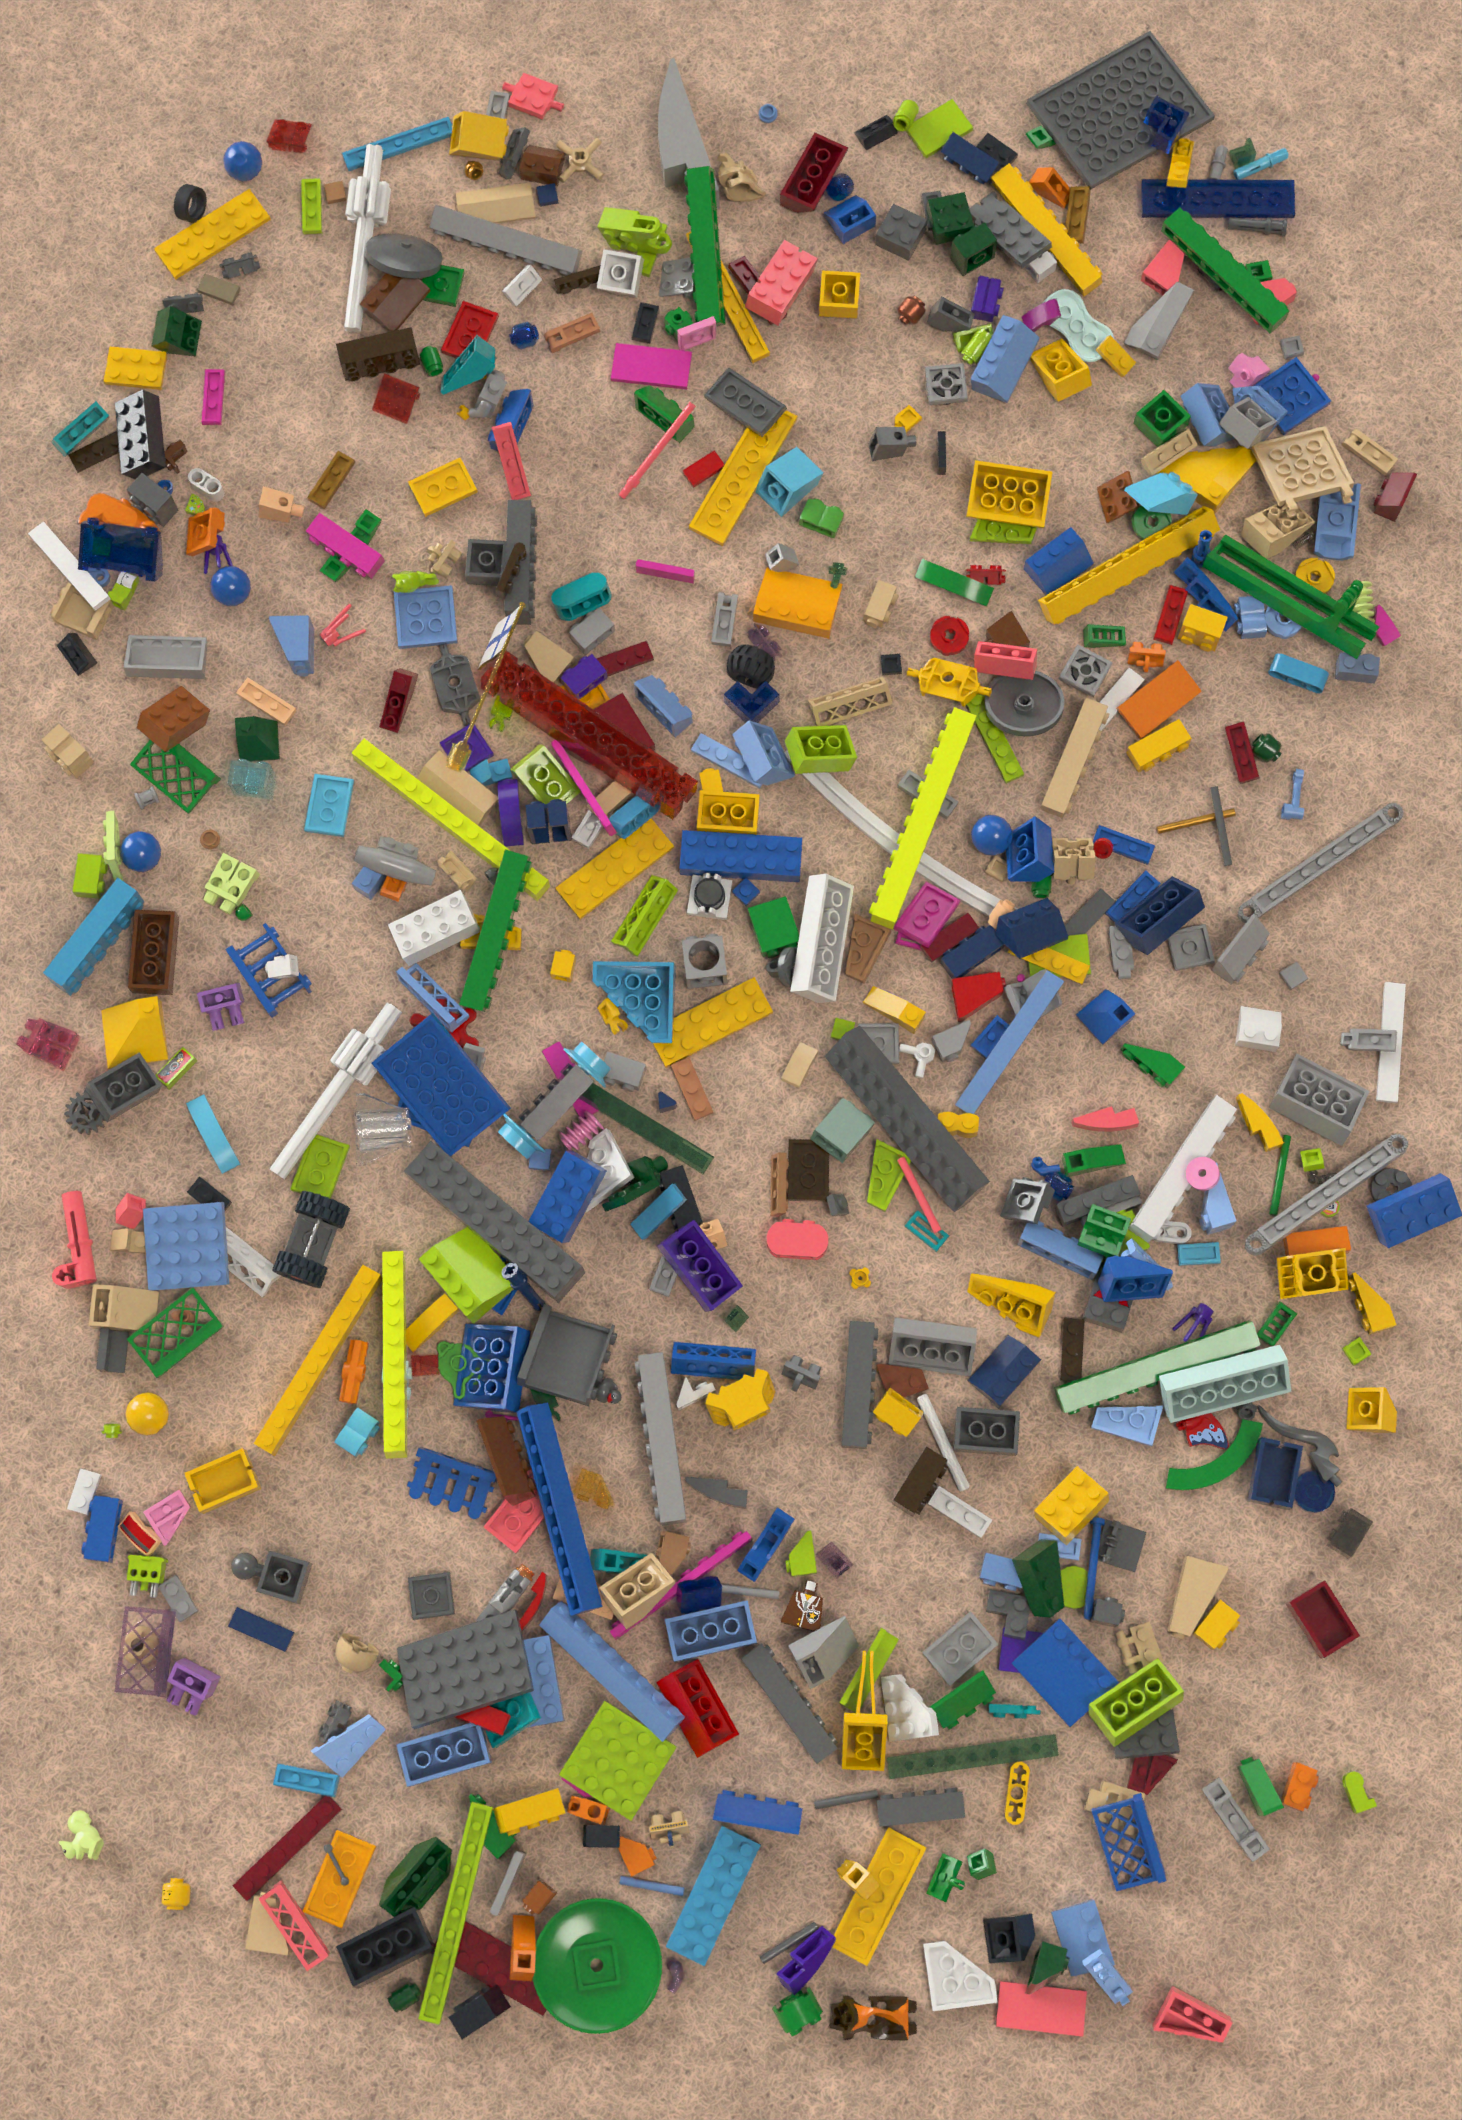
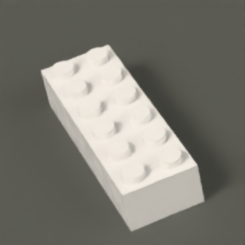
M828 874L809 876L790 992L817 1003L836 1002L854 890L853 885Z

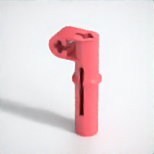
M70 1191L61 1195L69 1238L67 1247L71 1250L72 1263L56 1267L52 1273V1279L55 1284L65 1289H72L97 1281L91 1249L93 1240L89 1237L81 1191ZM66 1274H68V1275H70V1276H74V1274H75V1279H73V1278H71V1277H69V1276H66Z

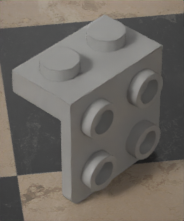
M1047 969L1039 971L1023 982L1009 984L1004 987L1015 1016ZM1058 992L1041 1017L1062 1005Z

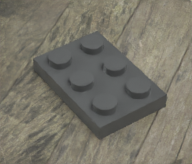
M1173 1709L1167 1711L1117 1746H1113L1115 1760L1178 1754L1180 1749Z

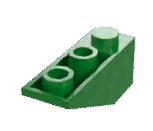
M1126 1043L1121 1048L1122 1055L1127 1060L1136 1062L1139 1065V1070L1146 1075L1149 1073L1154 1077V1082L1162 1088L1166 1087L1168 1089L1185 1069V1066L1169 1053Z
M1121 1144L1063 1153L1061 1158L1066 1178L1126 1164Z
M474 1794L469 1795L470 1803L487 1804L479 1794L476 1796ZM492 1810L484 1846L497 1859H500L517 1841L515 1838L517 1834L508 1836L507 1832L500 1834L495 1814Z

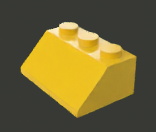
M700 790L697 831L757 835L760 794Z

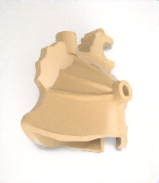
M727 153L718 156L717 161L722 162L719 166L718 177L721 185L724 187L723 191L729 200L754 201L766 195V192L758 186L756 175L744 165L743 161L735 163Z

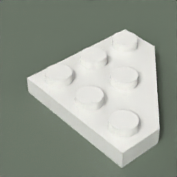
M607 1128L593 1137L588 1146L590 1151L587 1159L606 1169L607 1172L586 1213L635 1178L611 1131Z
M901 1674L881 1677L889 1742L939 1735L935 1711L932 1708H928L922 1702L923 1698L914 1688H910L905 1683L906 1679Z
M945 1941L923 1944L932 2011L998 2003L994 1979Z

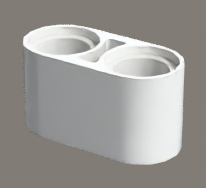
M199 468L192 469L189 472L188 479L196 492L213 502L220 501L224 497V490L218 479ZM202 478L200 482H195L196 479ZM213 488H218L216 492H210Z

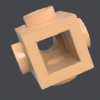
M718 1219L699 1225L716 1250L727 1246L725 1234Z

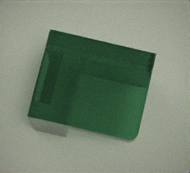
M1251 138L1246 139L1244 146L1232 149L1229 152L1235 169L1255 161L1257 154Z

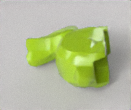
M402 571L399 574L395 573L392 575V578L396 580L393 591L397 593L414 592L418 587L437 585L439 583V579H437L435 574H428L422 571Z

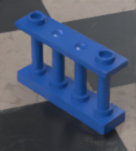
M265 923L263 927L267 933L241 950H235L232 945L225 950L270 1017L273 1018L278 1014L275 1008L278 1007L279 1003L303 987L308 993H311L312 991L309 986L312 983L306 974L302 976L299 972V976H297L298 982L274 998L272 996L267 998L264 992L280 979L267 978L263 982L261 980L257 982L253 976L256 975L257 971L265 967L268 961H274V957L285 956L287 953L277 940L279 934L275 928H269ZM272 939L278 949L252 966L244 964L245 956Z

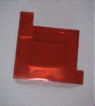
M411 1355L413 1377L440 1375L438 1355Z

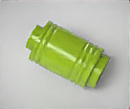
M913 100L902 102L893 119L894 127L898 131L903 132L910 129L919 112L916 102Z
M982 328L979 331L977 330L961 352L963 355L962 359L969 365H972V363L977 364L992 335Z

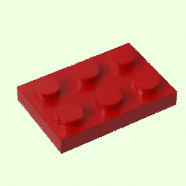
M463 301L441 348L442 354L457 359L477 335L488 343L499 314Z

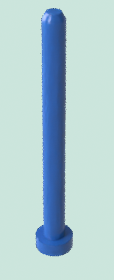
M1094 1517L1090 1521V1524L1093 1525L1084 1606V1619L1086 1620L1092 1618L1101 1526L1105 1525V1519Z

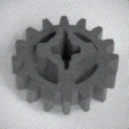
M85 1090L82 1096L77 1092L76 1099L69 1098L72 1102L71 1105H65L69 1111L65 1112L64 1115L70 1117L66 1122L72 1124L71 1128L74 1131L78 1128L79 1134H82L84 1130L88 1135L91 1134V1130L98 1133L97 1127L104 1128L105 1126L102 1122L105 1119L94 1103L86 1102V1100H91ZM84 1106H85L87 1109L90 1110V1111H89V1117H90V1119L85 1115L86 1112H85ZM84 1121L87 1122L88 1125H81L78 1122L81 1123Z

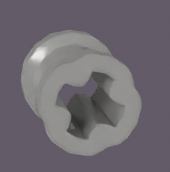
M153 786L140 794L134 793L141 810L144 809V806L160 802Z

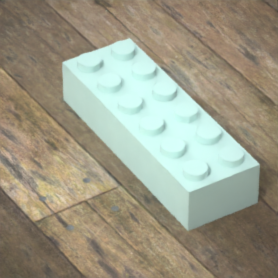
M1280 1345L1159 1376L1163 1407L1170 1423L1291 1392L1288 1359Z

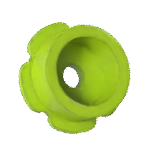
M104 1424V1430L101 1432L106 1434V1438H118V1434L122 1433L121 1425Z

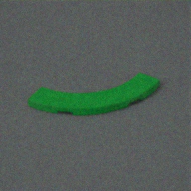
M1242 1419L1237 1436L1231 1446L1220 1457L1208 1464L1189 1469L1169 1468L1165 1489L1181 1491L1200 1489L1229 1477L1245 1463L1253 1452L1260 1437L1263 1423Z

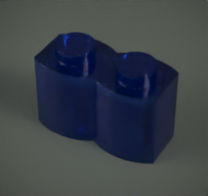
M707 1576L699 1580H685L677 1584L676 1604L681 1613L690 1614L699 1610L721 1606L722 1584L718 1577Z

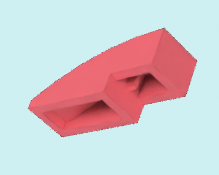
M1111 1106L1073 1118L1071 1123L1073 1127L1085 1130L1112 1132L1138 1127L1139 1120L1134 1108L1115 1114Z

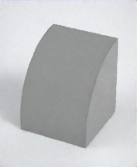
M780 543L776 544L765 554L770 570L775 572L788 571L799 565L795 550Z

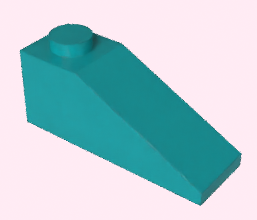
M591 1549L590 1561L593 1571L620 1574L647 1555L609 1549Z

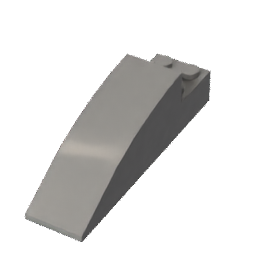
M674 58L670 59L660 96L658 113L659 152L665 188L681 183L685 184V175H687V169L711 167ZM715 179L717 209H719V188Z

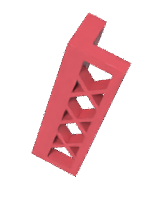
M282 1880L275 1884L273 1889L259 1898V1901L306 1971H309L329 1956L328 1948ZM276 1893L281 1900L279 1908L270 1907L266 1899ZM281 1912L292 1916L291 1926L281 1924L279 1921ZM293 1930L304 1934V1944L294 1943L292 1940ZM305 1948L314 1950L319 1957L308 1964L304 1958Z

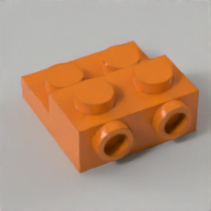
M212 507L188 519L186 555L193 557L216 547L217 534L222 532L225 526L224 512Z

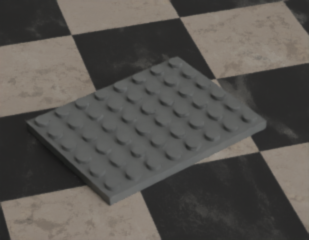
M1151 31L1027 99L1026 102L1027 106L1087 186L1090 187V190L1213 121L1215 118L1214 113Z

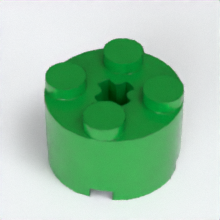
M806 1987L807 1992L803 1993L800 1990L796 1995L790 1994L779 2001L781 2006L778 2009L776 2005L772 2008L784 2032L790 2033L791 2036H795L803 2031V2026L807 2024L812 2026L822 2020L820 2015L823 2010L810 1987Z

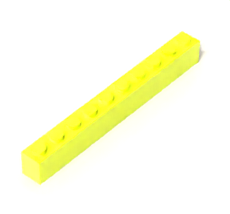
M388 1251L382 1252L384 1454L386 1459L407 1458L406 1272L404 1252Z

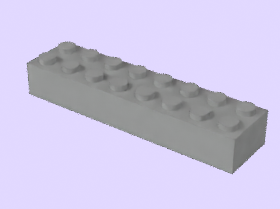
M663 1352L638 1355L639 1361L635 1362L637 1377L641 1376V1382H638L640 1397H644V1402L640 1403L643 1418L647 1419V1423L643 1424L645 1438H649L650 1444H646L647 1457L652 1459L653 1464L649 1465L650 1478L655 1480V1486H652L654 1501H658V1507H654L655 1517L662 1526L687 1523Z

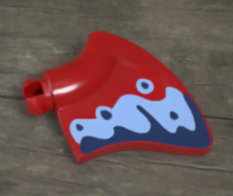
M1211 1413L1176 1422L1177 1430L1185 1431L1189 1447L1196 1445H1209L1220 1449H1227L1229 1447L1223 1427Z

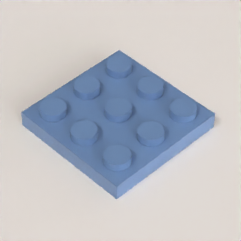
M452 585L416 589L410 593L394 592L399 649L458 643Z

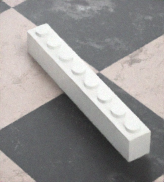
M1218 1095L1210 1101L1128 1227L1130 1231L1147 1243L1153 1238L1158 1239L1163 1231L1161 1226L1164 1222H1169L1174 1214L1171 1212L1174 1206L1178 1207L1184 1199L1182 1196L1183 1192L1191 1188L1186 1178L1188 1164L1198 1157H1211L1215 1151V1148H1213L1215 1142L1219 1143L1225 1135L1223 1130L1226 1126L1230 1127L1236 1118L1234 1116L1237 1110L1235 1107Z

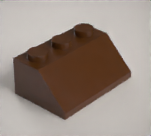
M385 273L363 299L360 306L370 318L389 331H395L401 327L431 290L419 278H404Z

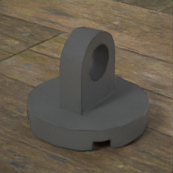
M793 947L785 948L779 958L771 960L766 966L769 975L774 978H780L781 983L788 988H791L797 948Z

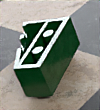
M1040 1539L1013 1558L1012 1562L1033 1616L1051 1618L1065 1608L1057 1540Z

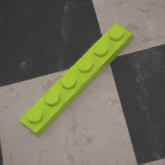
M976 694L966 706L971 714L977 715L975 724L1007 784L1024 776V772L1003 731L997 728L988 718L985 711V696Z

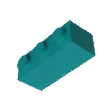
M95 401L58 433L51 443L66 457L108 420V413Z

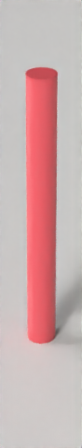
M905 1157L898 1159L897 1161L933 1232L941 1231L942 1229Z

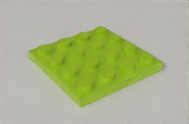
M604 1700L560 1771L559 1776L632 1821L677 1746L667 1739L662 1742L645 1725Z

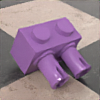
M240 983L197 993L201 1012L209 1013L212 1031L225 1028L220 1011L224 1007L229 1010L232 1026L245 1023L240 1008L241 1003L245 1002Z
M183 1658L175 1662L167 1681L173 1684V1687L166 1700L169 1703L172 1700L171 1704L178 1706L184 1692L187 1691L192 1695L187 1707H185V1711L188 1713L191 1710L190 1714L197 1715L203 1700L213 1696L221 1677Z

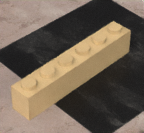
M1089 698L1085 699L1041 805V810L1063 818L1065 813L1069 814L1073 805L1070 802L1072 795L1076 796L1080 785L1077 784L1080 777L1084 778L1088 768L1085 766L1087 759L1091 760L1095 749L1092 748L1094 741L1099 742L1102 731L1099 730L1101 724L1106 725L1110 713H1107V705Z

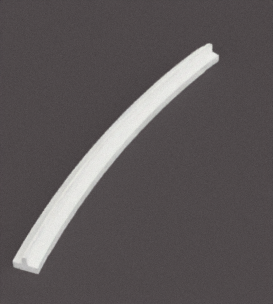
M787 750V751H785L784 753H785V755H786L788 761H789V762L791 763V765H792V762H791V759H790V756H789V753H788V750ZM828 772L801 774L833 807L891 855L893 850H898L899 844H897V840L900 834L867 809ZM923 852L916 870L917 874L989 917L1001 899L959 876Z

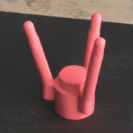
M348 604L328 627L319 634L328 646L333 644L336 647L340 643L366 632L365 629H362L340 639L337 638L340 635L336 628L349 617V614L345 613L351 608V604Z

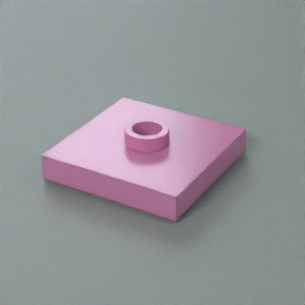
M714 316L678 329V346L683 351L716 339V321Z

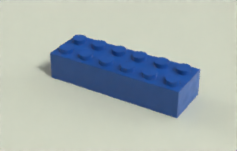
M682 830L680 875L703 876L705 873H710V876L718 874L721 878H747L750 880L800 883L802 837Z

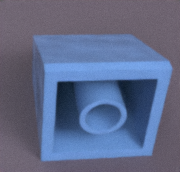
M309 615L269 616L270 623L293 673L301 677L314 674V627Z

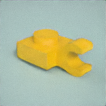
M609 998L604 999L597 1009L605 1024H610L614 1035L620 1031L618 1026L621 1027L623 1032L626 1031L628 1024L618 1017L620 1015L618 1007Z

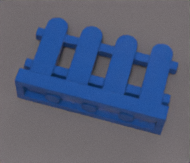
M424 1447L418 1448L416 1456L420 1457V1461H415L414 1466L417 1467L413 1482L408 1481L407 1487H410L409 1495L411 1498L418 1499L424 1492L430 1494L429 1502L433 1506L439 1505L445 1499L450 1501L449 1510L451 1512L460 1511L462 1505L469 1507L468 1515L472 1519H477L481 1516L482 1512H487L488 1508L484 1507L488 1493L494 1490L491 1483L497 1482L494 1471ZM433 1462L440 1464L439 1468L433 1467ZM452 1469L460 1471L459 1475L451 1473ZM430 1472L437 1474L432 1489L425 1487ZM472 1475L479 1477V1481L472 1480ZM449 1478L456 1480L452 1495L445 1493ZM469 1485L476 1487L472 1502L464 1500Z

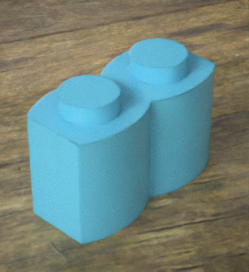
M357 1407L334 1443L355 1457L358 1454L363 1455L368 1448V1444H366L370 1437L374 1438L378 1433L380 1422Z

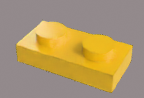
M1111 335L1107 336L1096 349L1097 353L1120 377H1124L1136 364L1134 359Z

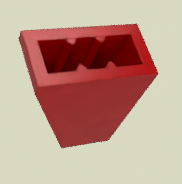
M1000 971L952 979L951 987L958 1022L964 1021L1002 996L1006 982L1005 978L1001 977Z

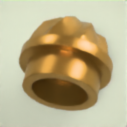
M474 160L468 161L465 165L466 176L472 180L480 179L483 175L482 164Z

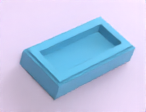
M1219 1242L1177 1245L1179 1266L1221 1263Z

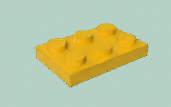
M109 346L104 384L162 390L167 353Z
M461 457L408 481L425 517L478 493Z

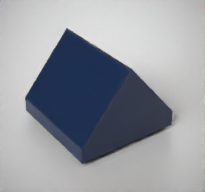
M662 1091L658 1093L660 1113L677 1108V1102Z

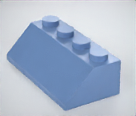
M1003 315L970 379L972 390L1008 403L1040 337L1021 321Z
M1038 1221V1224H1026L1017 1244L1018 1246L1093 1280L1104 1255L1078 1246L1079 1239L1074 1237L1069 1239L1063 1236L1064 1233L1060 1230L1045 1228V1224Z

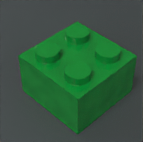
M1163 390L1136 413L1133 424L1156 447H1159L1182 432L1188 426L1191 416Z

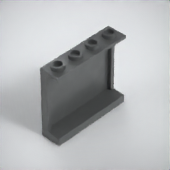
M544 1304L520 1368L517 1384L589 1406L591 1400L595 1401L598 1393V1388H596L597 1382H601L605 1372L602 1369L603 1365L609 1362L611 1355L609 1351L610 1345H614L617 1339L615 1325L612 1324L611 1329L552 1312V1306Z

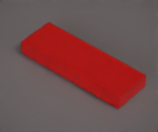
M1169 585L1153 640L1170 645L1173 644L1188 591L1184 588Z

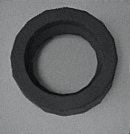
M184 184L179 188L174 199V213L178 219L196 223L202 218L207 205V197L203 188L191 184ZM192 198V203H191V206H190V208H189V202H190V199Z

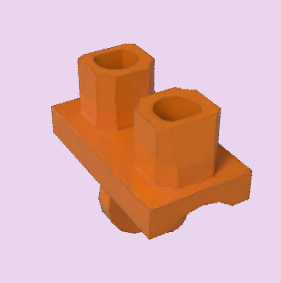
M1133 642L1129 650L1128 664L1142 666L1143 672L1148 673L1149 667H1163L1166 650H1163L1162 645L1157 643L1152 644L1151 649L1143 648L1142 642Z

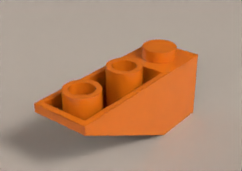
M513 1915L510 1980L532 1981L535 1973L536 1954L535 1916Z

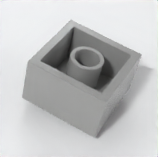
M1247 397L1232 405L1219 425L1223 427L1226 433L1236 438L1241 446L1248 449L1265 440L1277 421L1252 399Z

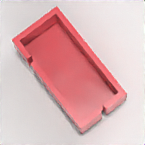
M784 240L759 277L758 282L755 283L749 292L745 308L778 326L814 272L818 258L804 250L799 252V247Z

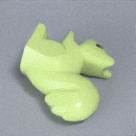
M83 1810L75 1811L68 1819L69 1830L76 1834L73 1842L59 1841V1844L62 1846L64 1855L68 1859L76 1856V1859L82 1860L85 1853H87L89 1859L98 1860L104 1842L97 1829L90 1825L91 1818L89 1814Z

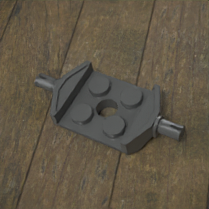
M444 643L445 649H443L442 644L439 645L442 658L434 662L430 667L431 675L443 712L461 715L463 725L467 726L466 720L468 725L472 723L468 714L469 711L481 699L468 658L463 655H451L447 644ZM457 678L460 680L458 686L453 687L449 684L450 680Z

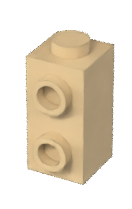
M878 580L864 614V621L867 625L874 628L877 626L882 628L884 622L888 623L892 613L889 611L891 605L895 606L899 594H896L897 586Z

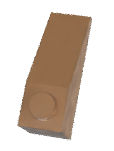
M661 1531L655 1557L671 1576L690 1552V1537Z

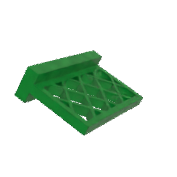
M149 740L129 765L189 814L210 788L217 784L221 778L182 745L177 744L168 750L169 752L161 749L162 753L152 754L151 747L154 745V742ZM174 755L176 757V765L166 766V756ZM162 756L163 766L153 768L152 757ZM142 758H148L149 768L141 769L137 764ZM189 767L191 777L181 778L180 768ZM176 768L177 779L167 780V769ZM163 770L164 780L155 781L153 771ZM203 779L207 782L202 790H195V780ZM191 780L192 791L182 792L181 782ZM177 782L178 792H168V783ZM192 794V802L186 807L183 804L182 795Z
M191 1288L127 1338V1340L150 1368L154 1376L159 1378L221 1330L224 1325L197 1291ZM191 1294L197 1299L196 1309L185 1308V1300ZM182 1302V1307H176ZM200 1304L203 1306L205 1310L199 1309ZM181 1309L180 1322L169 1321V1311ZM184 1310L196 1311L195 1323L183 1322ZM199 1311L207 1312L212 1320L206 1325L197 1324ZM166 1314L165 1320H160ZM155 1322H165L163 1335L151 1333L152 1325ZM168 1323L179 1324L178 1336L166 1335ZM182 1324L194 1326L192 1336L181 1337ZM197 1326H202V1328L196 1332ZM149 1328V1333H144ZM140 1334L148 1335L147 1348L138 1347L133 1339ZM151 1336L163 1337L161 1349L150 1348ZM166 1337L178 1339L177 1347L174 1350H164ZM180 1339H186L183 1343L180 1344ZM141 1349L146 1350V1356ZM149 1350L161 1351L160 1361L155 1365H152L148 1360ZM164 1352H170L165 1357H163Z

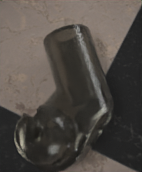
M1312 1170L1307 1172V1180L1311 1184L1321 1185L1337 1173L1318 1176V1171Z

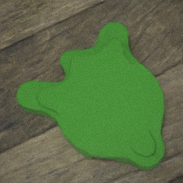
M442 1341L437 1345L439 1354L438 1369L443 1378L451 1383L454 1397L461 1400L465 1396L466 1383L474 1373L464 1378L460 1396H457L458 1372L466 1368L467 1361L461 1355V1343L455 1344ZM463 1343L465 1348L468 1349L475 1358L479 1357L477 1353L473 1350V1348ZM460 1357L464 1360V1366L459 1369Z

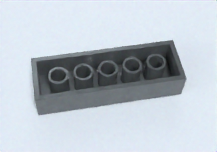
M508 500L506 564L516 543H523L527 553V558L519 564L521 568L518 576H514L512 581V591L505 598L504 611L506 617L512 614L518 607L519 610L522 608L515 625H531V618H535L533 600L536 597L534 588L536 570L534 563L537 560L535 545H537L535 529L537 527L536 507H532L531 500Z

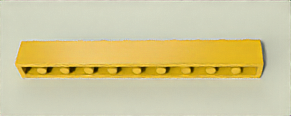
M1202 506L1042 597L1038 602L1045 619L1053 625L1060 624L1065 621V618L1080 613L1086 606L1094 605L1102 597L1113 594L1116 589L1129 585L1137 577L1145 576L1151 569L1164 565L1165 561L1180 556L1186 549L1194 548L1198 545L1199 535L1203 530L1210 531L1212 533L1211 537H1213L1216 532L1220 531L1213 509Z
M365 1265L361 1266L253 1444L273 1456L277 1454L383 1280L379 1273Z

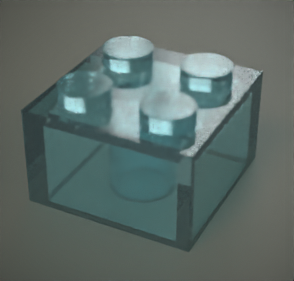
M245 759L231 760L228 785L234 795L273 800L277 776L269 763L264 761L250 763Z

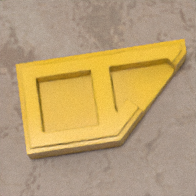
M908 405L895 416V427H904L907 433L922 420V417Z

